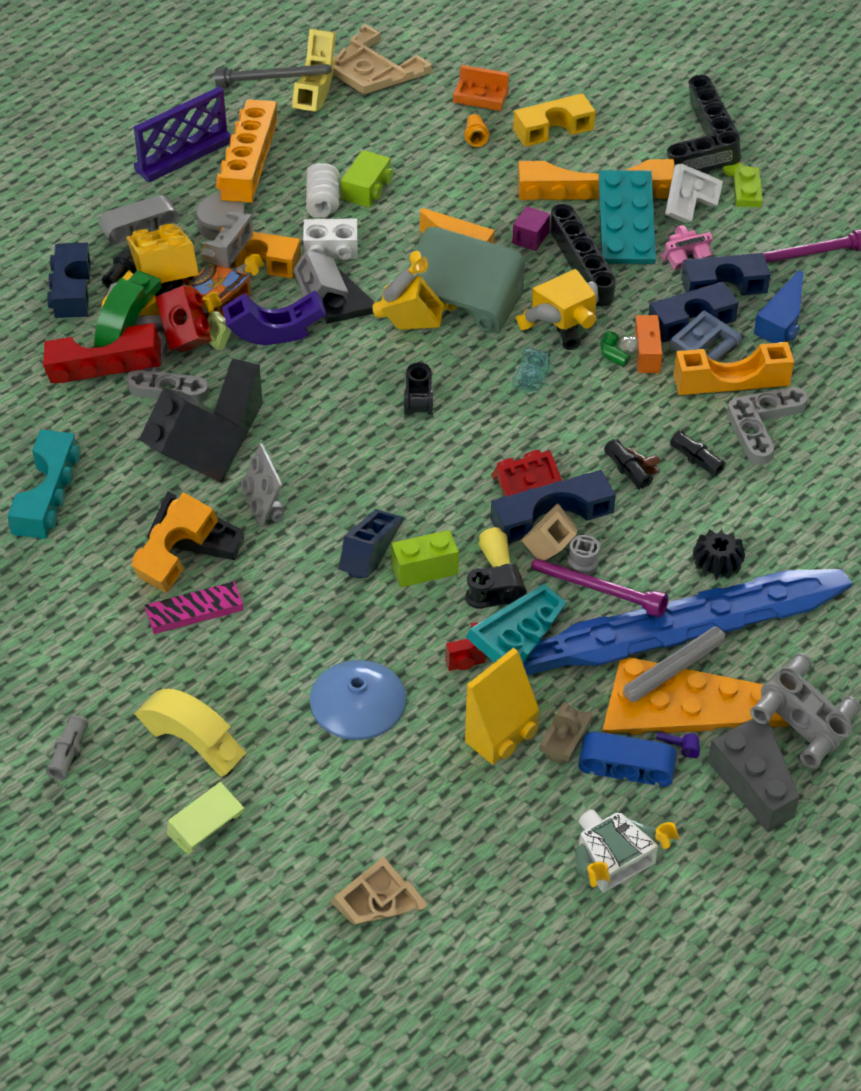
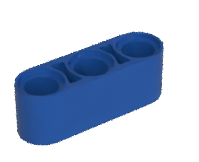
M589 732L583 737L578 767L587 774H590L591 771L594 772V775L616 779L626 777L627 781L651 785L659 783V786L666 787L673 782L677 751L674 747L665 743L601 732Z

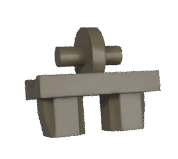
M563 702L539 745V751L548 754L547 757L557 763L565 764L570 762L593 720V713L578 711Z

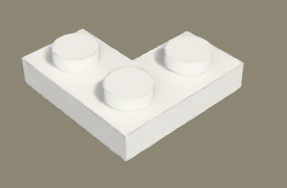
M684 164L675 165L665 215L681 222H692L696 201L710 207L718 206L723 181Z

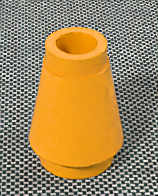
M472 114L467 118L464 134L465 140L473 147L483 146L489 139V130L479 115Z

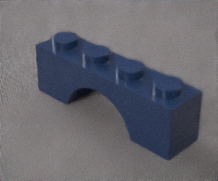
M602 470L492 500L490 519L494 527H498L502 532L506 533L508 543L522 540L532 529L535 521L540 516L548 513L556 504H559L564 511L575 513L588 521L614 513L616 494Z

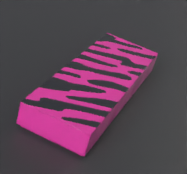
M234 581L145 605L153 634L244 610Z

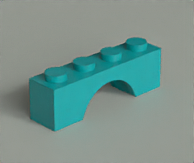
M40 429L32 451L36 469L44 473L46 478L36 488L15 494L7 518L11 535L46 539L49 530L54 529L56 526V511L58 506L62 507L64 504V489L66 485H70L72 482V467L74 463L79 462L81 449L80 446L76 445L74 433Z

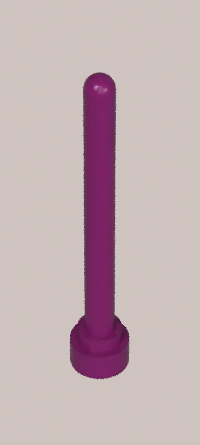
M861 229L853 230L851 234L844 238L765 252L763 255L766 263L848 247L850 250L861 251Z
M535 559L531 563L532 569L537 572L642 605L647 614L659 618L664 615L668 606V594L660 591H648L645 594L540 559Z

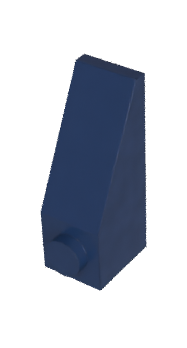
M378 509L371 512L344 536L338 570L348 572V575L354 578H367L378 568L403 521V517Z

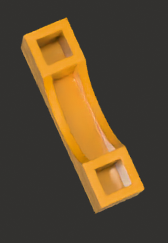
M788 342L760 344L750 356L732 363L714 361L707 355L705 349L676 351L673 376L679 395L790 386L794 359Z

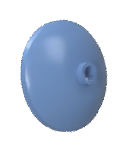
M366 660L345 661L328 668L316 679L310 693L311 712L318 724L335 736L351 740L370 739L389 731L402 717L406 705L405 689L399 677L389 668Z

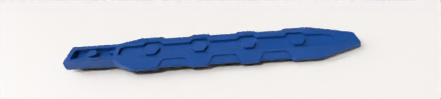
M842 569L785 570L754 578V581L726 588L717 587L698 592V595L668 602L667 609L661 618L647 614L646 610L641 607L639 610L611 617L602 616L578 622L557 636L542 639L525 660L523 666L526 674L531 675L566 665L599 666L626 659L628 655L660 647L669 648L685 644L687 640L695 639L715 626L719 627L724 633L743 629L745 625L772 618L782 619L812 611L851 588L852 582Z

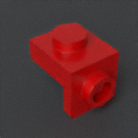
M471 623L470 628L477 625L478 623ZM468 639L446 643L445 662L449 671L456 669L467 670L474 665L485 663V654Z

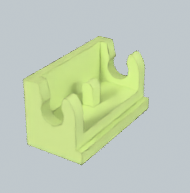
M219 782L168 820L167 835L189 855L199 843L231 819H237L244 812V807Z

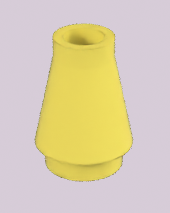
M498 527L483 531L479 535L480 541L478 546L491 566L511 564L506 533L502 532Z

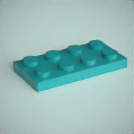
M599 170L602 256L607 264H655L656 251L651 170Z

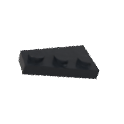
M338 268L349 293L347 296L327 292L322 300L326 316H324L326 324L374 314L373 304L375 302Z
M169 491L148 532V540L154 526L158 523L161 524L167 515L169 505L173 500L177 499L176 495ZM217 517L218 522L202 545L191 539H182L177 541L172 547L235 560L244 540V530Z

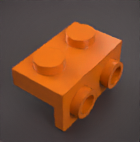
M462 65L460 68V80L453 94V103L501 111L509 93V73Z

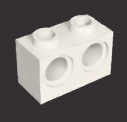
M304 219V252L309 250L333 257V259H358L357 219Z

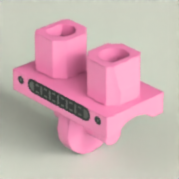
M684 225L677 226L675 235L669 236V242L665 244V252L661 253V259L663 262L669 260L672 268L678 270L683 268V260H687L688 255L693 254L695 259L712 257L710 244L713 237L711 232L696 235L694 230L688 231Z

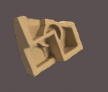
M384 856L330 900L354 925L401 915L414 908H417V911L423 910L428 906L409 881L405 883Z

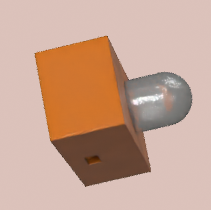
M636 315L634 336L621 337L617 342L619 350L625 353H636L638 373H660L662 347L658 315Z

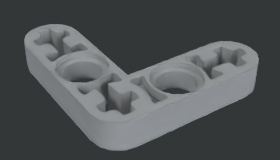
M158 332L160 340L162 342V366L163 360L167 352V339L162 332ZM161 366L129 371L127 377L129 392L139 397L158 399L163 390L161 387L166 384L174 385L175 387L172 390L181 391L199 402L205 401L209 395L208 383L205 379L196 376L160 372Z
M790 387L736 397L729 402L727 410L728 419L749 461L754 464L764 465L772 460L774 445L762 420L802 413L806 409L808 395L804 390ZM769 403L773 405L774 408L765 409L761 407V404ZM741 411H742V412H745V416H744L743 419H742L743 415H742ZM752 428L756 430L757 433L747 434L743 431V429ZM756 443H758V447H759L760 451H759V450H755V449H756Z

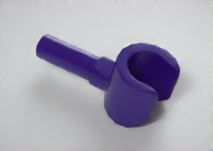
M657 732L656 739L681 746V754L684 757H699L700 740L696 734L687 733L683 737H677Z

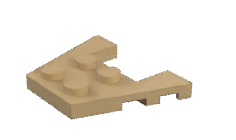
M364 24L360 27V33L350 39V45L346 49L343 48L335 57L333 76L360 93L367 94L432 73V64L418 55H415L399 66L370 49L371 46L380 41V33Z

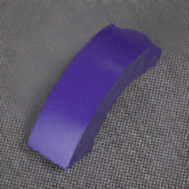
M316 291L281 309L262 308L254 303L246 293L222 307L227 326L240 338L259 345H273L300 340L309 335L307 326L326 316L322 298Z

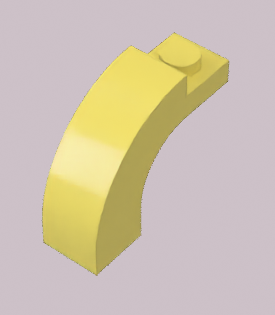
M318 29L309 30L305 66L329 64L332 67V71L330 74L302 76L298 82H295L292 108L315 112L322 108L330 89L334 71L335 57L333 55L336 32Z
M175 689L156 691L134 713L154 736L172 734L186 741L221 777L227 775L246 754L243 748L227 732L231 726L205 703L185 692Z

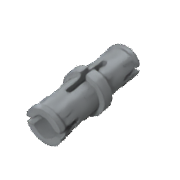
M71 715L68 718L62 736L57 738L54 744L55 752L49 766L46 768V773L50 777L62 780L66 778L74 756L77 757L81 750L79 744L88 727V722L83 717Z

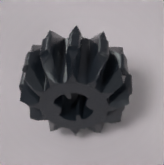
M721 528L718 533H715L709 529L706 535H700L697 539V543L693 548V559L695 560L696 569H703L704 577L713 573L716 580L720 574L729 579L732 573L738 574L741 569L742 562L745 559V549L743 548L742 540L735 539L734 532L724 534Z

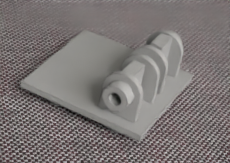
M259 444L255 456L251 459L247 474L241 481V492L247 498L252 515L255 516L259 526L263 527L266 520L272 519L274 522L282 520L284 508L281 506L280 501H278L279 498L277 496L282 483L263 444Z

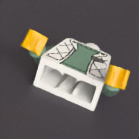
M589 810L579 819V824L583 827L584 831L580 834L579 846L575 851L576 871L580 877L590 881L591 887L598 885L599 889L604 893L655 864L658 845H661L663 849H668L671 846L669 840L680 839L676 826L672 822H666L658 827H650L635 820L627 819L622 813H615L602 820L595 810Z

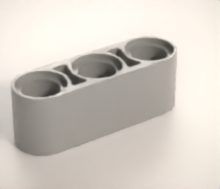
M157 195L110 210L100 217L98 224L108 241L112 245H118L119 242H127L126 237L132 236L134 231L147 229L148 232L159 230L161 225H177L180 216L167 196Z

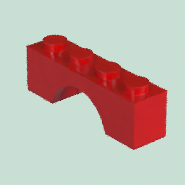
M155 323L127 327L116 341L100 348L82 347L72 337L49 340L44 342L43 367L50 383H64L161 366L162 342Z

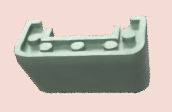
M428 227L422 234L415 250L420 252L422 258L426 257L428 269L423 273H415L414 276L420 275L442 302L474 311V321L480 329L499 334L523 294L525 271L523 256L518 251L442 228Z

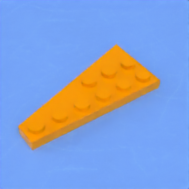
M628 657L619 661L602 733L640 735L643 732L649 731L675 733L712 731L715 728L732 727L734 729L753 719L750 710L761 699V688L764 684L683 669L637 701L630 702L623 694L624 686L658 663ZM776 712L768 721L770 727L791 726Z

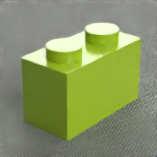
M362 150L341 179V199L370 208L375 199H380L383 187L392 181L393 169H391V158Z
M450 530L391 543V566L399 587L402 588L458 574L459 551Z

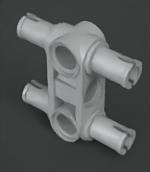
M797 653L786 667L779 668L762 686L761 699L750 710V714L760 724H766L775 712L779 714L810 742L808 747L801 753L800 760L806 767L816 769L827 754L835 752L839 745L851 735V721L860 712L861 705L854 697L846 696L836 708L803 678L806 672L811 669L812 661L806 654Z

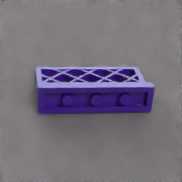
M219 86L134 126L138 159L134 163V170L150 183L230 144L231 134L227 131L224 90ZM216 98V102L212 109H207V106L210 103V101ZM196 108V111L192 115L191 119H185L188 112ZM203 112L207 113L208 115L202 125L197 124ZM175 118L169 130L164 129L168 120ZM214 118H218V123L210 126ZM182 122L186 123L187 125L181 135L175 134ZM194 127L199 129L196 134L189 136ZM154 129L147 141L144 140L143 132ZM162 132L166 135L158 146L154 143ZM172 138L177 139L175 144L168 146ZM151 148L156 149L154 154L146 157Z

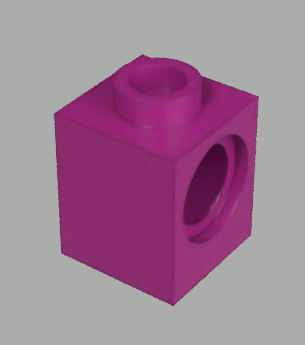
M526 206L513 224L512 244L537 251L549 234L550 213Z

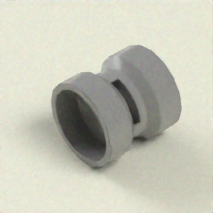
M579 535L571 540L568 560L569 569L586 575H592L596 572L600 552V544L597 539L590 535Z

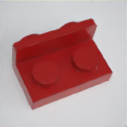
M534 450L525 454L524 458L516 461L513 458L504 459L497 463V467L491 474L493 480L498 479L504 496H510L532 488L535 489L562 481L551 450L542 453L540 450Z

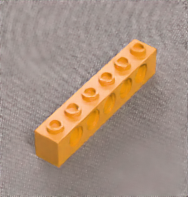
M247 99L244 109H240L239 121L235 122V134H231L230 147L226 148V160H222L221 174H217L216 188L221 190L222 201L253 202L277 126V101Z

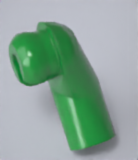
M607 331L600 342L602 355L624 368L630 362L631 356L618 349V334Z

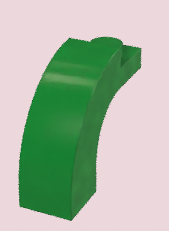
M137 270L128 280L123 278L118 280L101 309L95 330L94 348L104 347L113 343L124 333L127 327L135 326L143 307L162 288L161 279Z

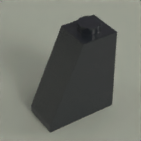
M232 358L215 411L248 430V434L263 404L260 365Z

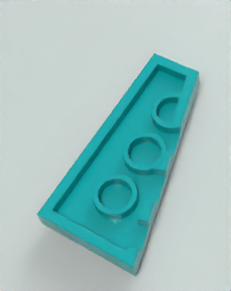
M542 584L470 628L466 638L494 662L512 648H515L519 652L522 663H524L562 613L567 602L547 585Z

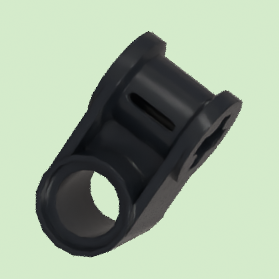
M415 362L407 367L406 389H404V415H409L410 412H427L428 415H433L432 371L430 366L425 363Z
M514 564L477 568L469 572L467 576L469 589L466 592L465 599L469 606L476 609L504 604L510 605L527 594L520 571Z

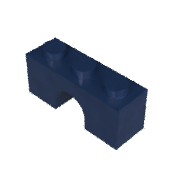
M88 243L55 244V255H50V268L53 273H49V288L52 292L47 293L48 308H53L55 318L88 317L89 295L86 280H90L91 266Z
M763 253L683 260L681 280L685 293L720 282H728L737 286L741 296L768 293L771 274Z
M720 282L649 304L648 315H658L661 342L664 343L671 341L677 333L688 325L689 318L697 317L704 310L725 324L735 322L739 302L725 283Z

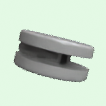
M221 194L203 199L196 208L197 227L200 234L207 239L215 240L226 222H236L234 219L227 218L226 214L229 211H235L245 215L244 204L235 201H222Z

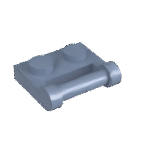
M704 310L671 339L669 347L675 351L706 349L720 336L724 341L708 354L711 359L718 361L730 349H735L742 343V336L736 330Z

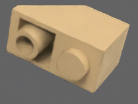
M556 504L521 541L536 559L545 561L559 553L576 536L577 525L562 507Z

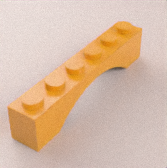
M650 159L626 169L651 170L653 198L665 199L669 197L675 167L673 159ZM518 161L519 200L599 199L597 173L570 171L554 166L546 161Z

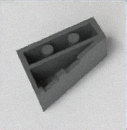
M751 719L711 741L708 763L767 832L795 817L799 794L769 722L760 724Z

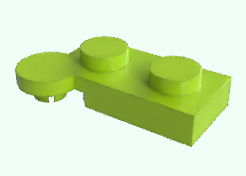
M741 162L735 165L723 166V172L727 176L734 177L735 206L762 207L763 199L759 167L743 166Z

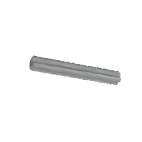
M717 626L712 627L626 684L623 691L624 696L630 702L637 701L724 643L725 633Z

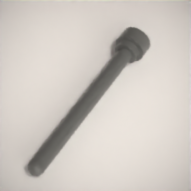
M329 64L236 72L227 67L215 69V83L217 87L226 88L238 81L325 75L331 73L332 67Z

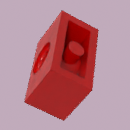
M180 286L155 297L170 350L187 352L212 341L209 333L210 324L205 318L202 308L203 299L196 288ZM187 314V321L184 322L185 315Z

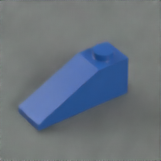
M798 270L757 314L754 328L755 335L771 343L795 340L800 330L798 320L803 282L802 271Z

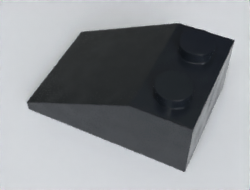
M163 388L139 440L159 453L221 483L224 481L248 430L181 391Z

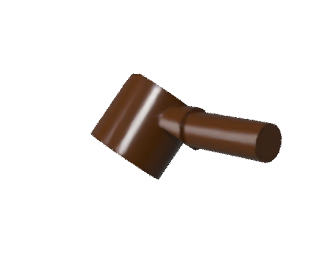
M630 447L626 448L630 454L633 453L639 458V464L649 474L660 472V469L656 466V464L660 463L657 455L645 458Z

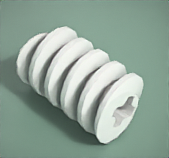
M316 163L307 168L306 209L310 216L314 218H325L330 213H334L339 207L340 174L333 165Z

